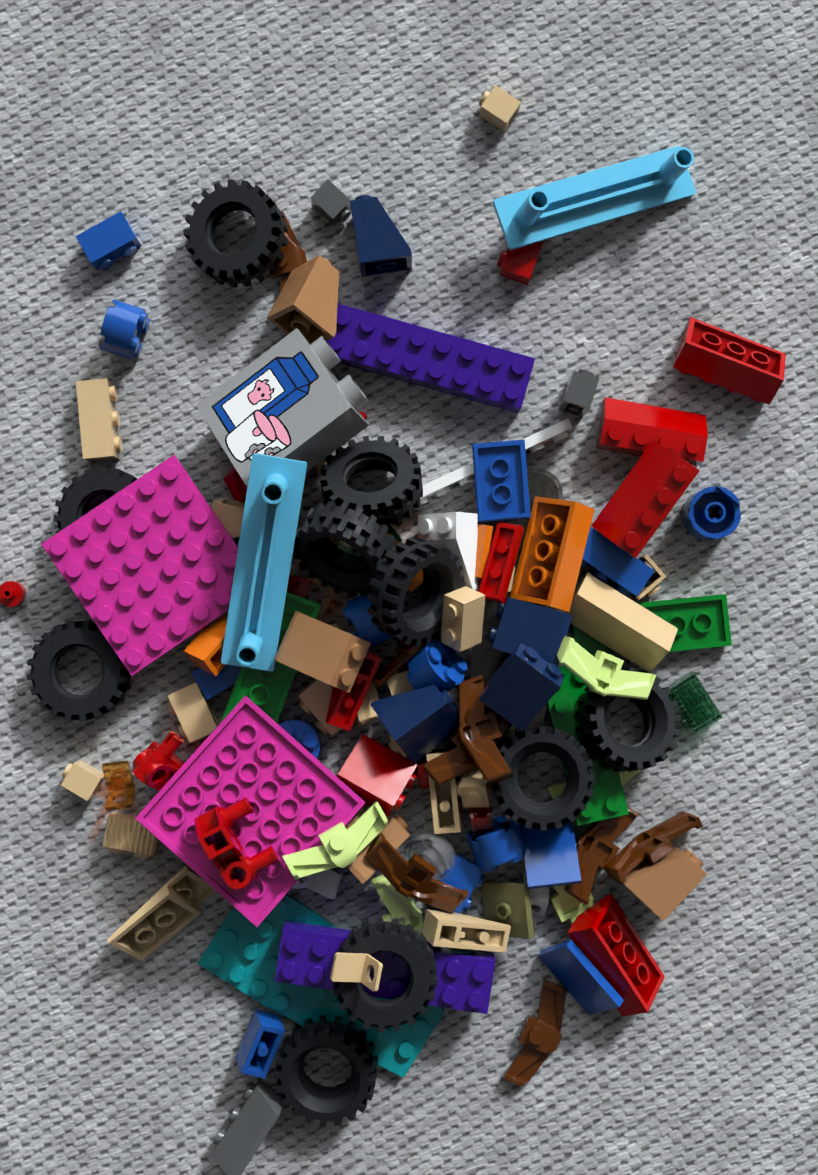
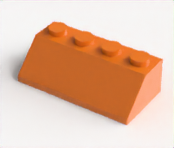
M535 496L531 510V519L528 522L510 598L566 612L570 611L595 509L576 501Z

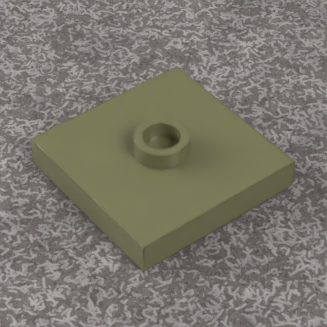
M482 882L485 919L510 925L509 937L533 938L534 928L528 883Z

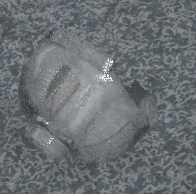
M433 831L420 833L404 847L405 855L403 858L406 861L416 854L436 867V873L432 877L435 880L445 882L454 870L456 851L452 843L442 834H434Z

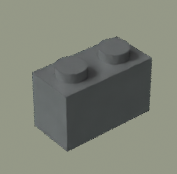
M587 370L574 371L567 381L558 410L583 418L591 407L599 379L593 377L594 374Z

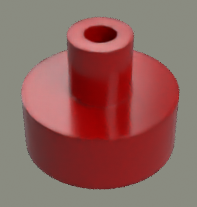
M7 581L0 586L1 604L7 607H17L24 602L26 590L22 584L15 581Z

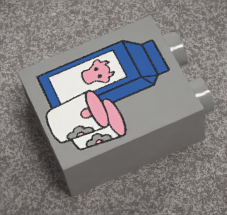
M296 328L196 405L246 486H248L251 460L254 453L307 462V472L369 426L358 410L368 399L349 374L341 381L337 380L331 369L339 364L341 360L323 336L310 343Z

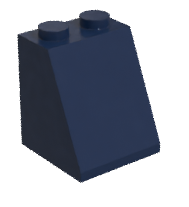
M360 195L355 200H350L361 277L412 270L411 249L378 198L371 197L370 195Z
M506 597L505 603L498 604L495 616L500 618L497 627L492 626L488 641L492 642L491 648L511 654L522 643L526 647L536 650L539 656L546 662L558 666L559 659L557 653L563 638L567 636L573 615Z
M520 643L491 675L479 700L523 732L561 687L565 675L556 665L542 659L536 650Z
M435 684L380 699L370 704L395 742L413 764L458 732V707L447 691L440 692Z

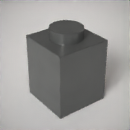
M327 180L310 198L312 206L334 227L338 222L344 223L352 213L350 199L330 180Z

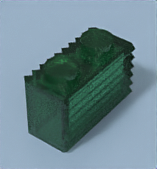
M694 672L687 673L667 686L671 690L667 696L670 701L677 700L678 706L673 707V709L677 708L681 714L680 723L686 731L691 730L693 733H700L723 717Z

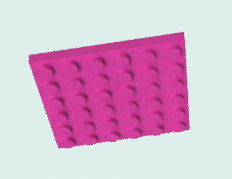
M175 455L41 544L131 676H134L229 611L238 546Z
M245 695L135 819L250 922L258 927L299 880L293 878L282 856L322 845L318 837L319 834L340 822L346 826L366 802ZM246 797L254 812L232 823V828L247 856L252 857L272 846L279 858V862H275L259 871L257 879L244 888L231 892L219 869L209 860L197 836L194 819L217 806L224 807L225 809ZM222 830L210 835L212 841L217 839L220 846L227 843ZM234 867L232 876L242 880L245 870Z

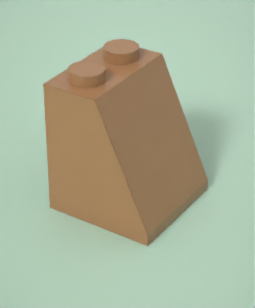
M320 255L293 269L267 319L287 335L297 328L310 343H313L320 336H323L326 341L334 338L337 325L339 271Z
M295 611L274 660L350 693L371 643Z
M364 804L345 828L348 829L370 806ZM391 812L389 817L386 816L389 825L381 833L397 850L410 836V831L407 829L410 825L400 814L396 817ZM374 840L357 855L355 862L346 866L362 884L377 870L366 858L367 851Z
M676 846L661 861L652 863L646 859L642 860L624 877L625 881L623 884L664 921L703 880L707 873L701 869L704 863L687 848L682 851Z

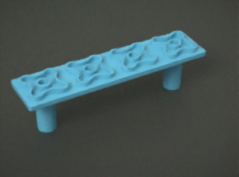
M676 146L494 199L493 206L508 249L521 248L695 195L696 190L688 170L694 162V155L690 149Z
M258 453L252 455L222 650V664L265 671L274 670V659L277 654L307 470V462Z

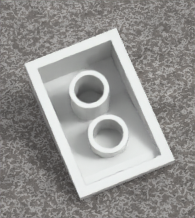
M447 512L418 515V538L449 549L451 553L457 555L459 558L457 563L462 564L463 567L459 575L464 577V583L459 585V589L467 586L478 591V578L475 577L478 538L477 514Z

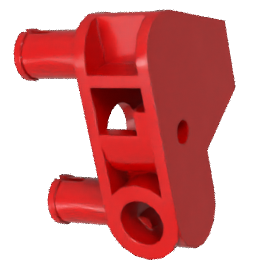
M170 731L161 744L153 741L146 750L139 753L134 759L132 773L147 786L161 790L185 763L174 753L183 744L184 740L173 731Z
M246 797L225 809L224 807L217 806L194 819L197 836L209 860L219 869L231 892L244 888L257 879L259 871L275 862H279V858L272 846L252 857L247 856L232 828V823L254 812ZM222 830L227 843L220 846L218 840L212 841L210 835ZM234 867L245 870L242 880L232 876Z

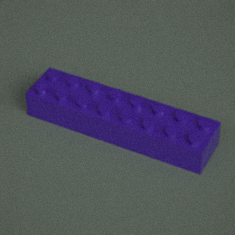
M342 304L337 306L336 334L334 338L327 340L341 360L339 364L518 414L522 408L535 358Z
M286 920L282 930L275 982L333 990L334 985L330 976L334 955L338 952L342 941L347 939L349 932L352 930ZM427 942L428 946L432 947L437 968L435 997L433 1002L430 1001L428 1005L487 1014L495 967L494 953L482 950L436 947ZM380 951L372 954L371 956L383 965L378 991H372L361 983L363 990L372 997L385 999L399 997L407 989L410 982V970L407 963L399 955L390 951ZM372 966L371 969H370V979H371V981H372L373 978H374V968H373V966Z

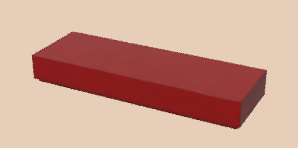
M497 522L478 591L485 594L486 601L505 603L524 528L521 525Z

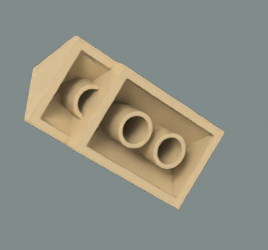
M586 573L574 592L570 611H562L563 613L573 615L571 625L623 658L649 671L648 673H651L670 652L678 628L589 573Z
M186 864L107 939L108 944L143 961L201 914L199 905L215 893L216 890Z

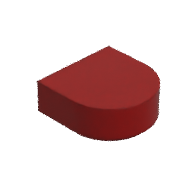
M426 760L416 762L418 783L421 789L430 788L428 774L420 766L426 763Z

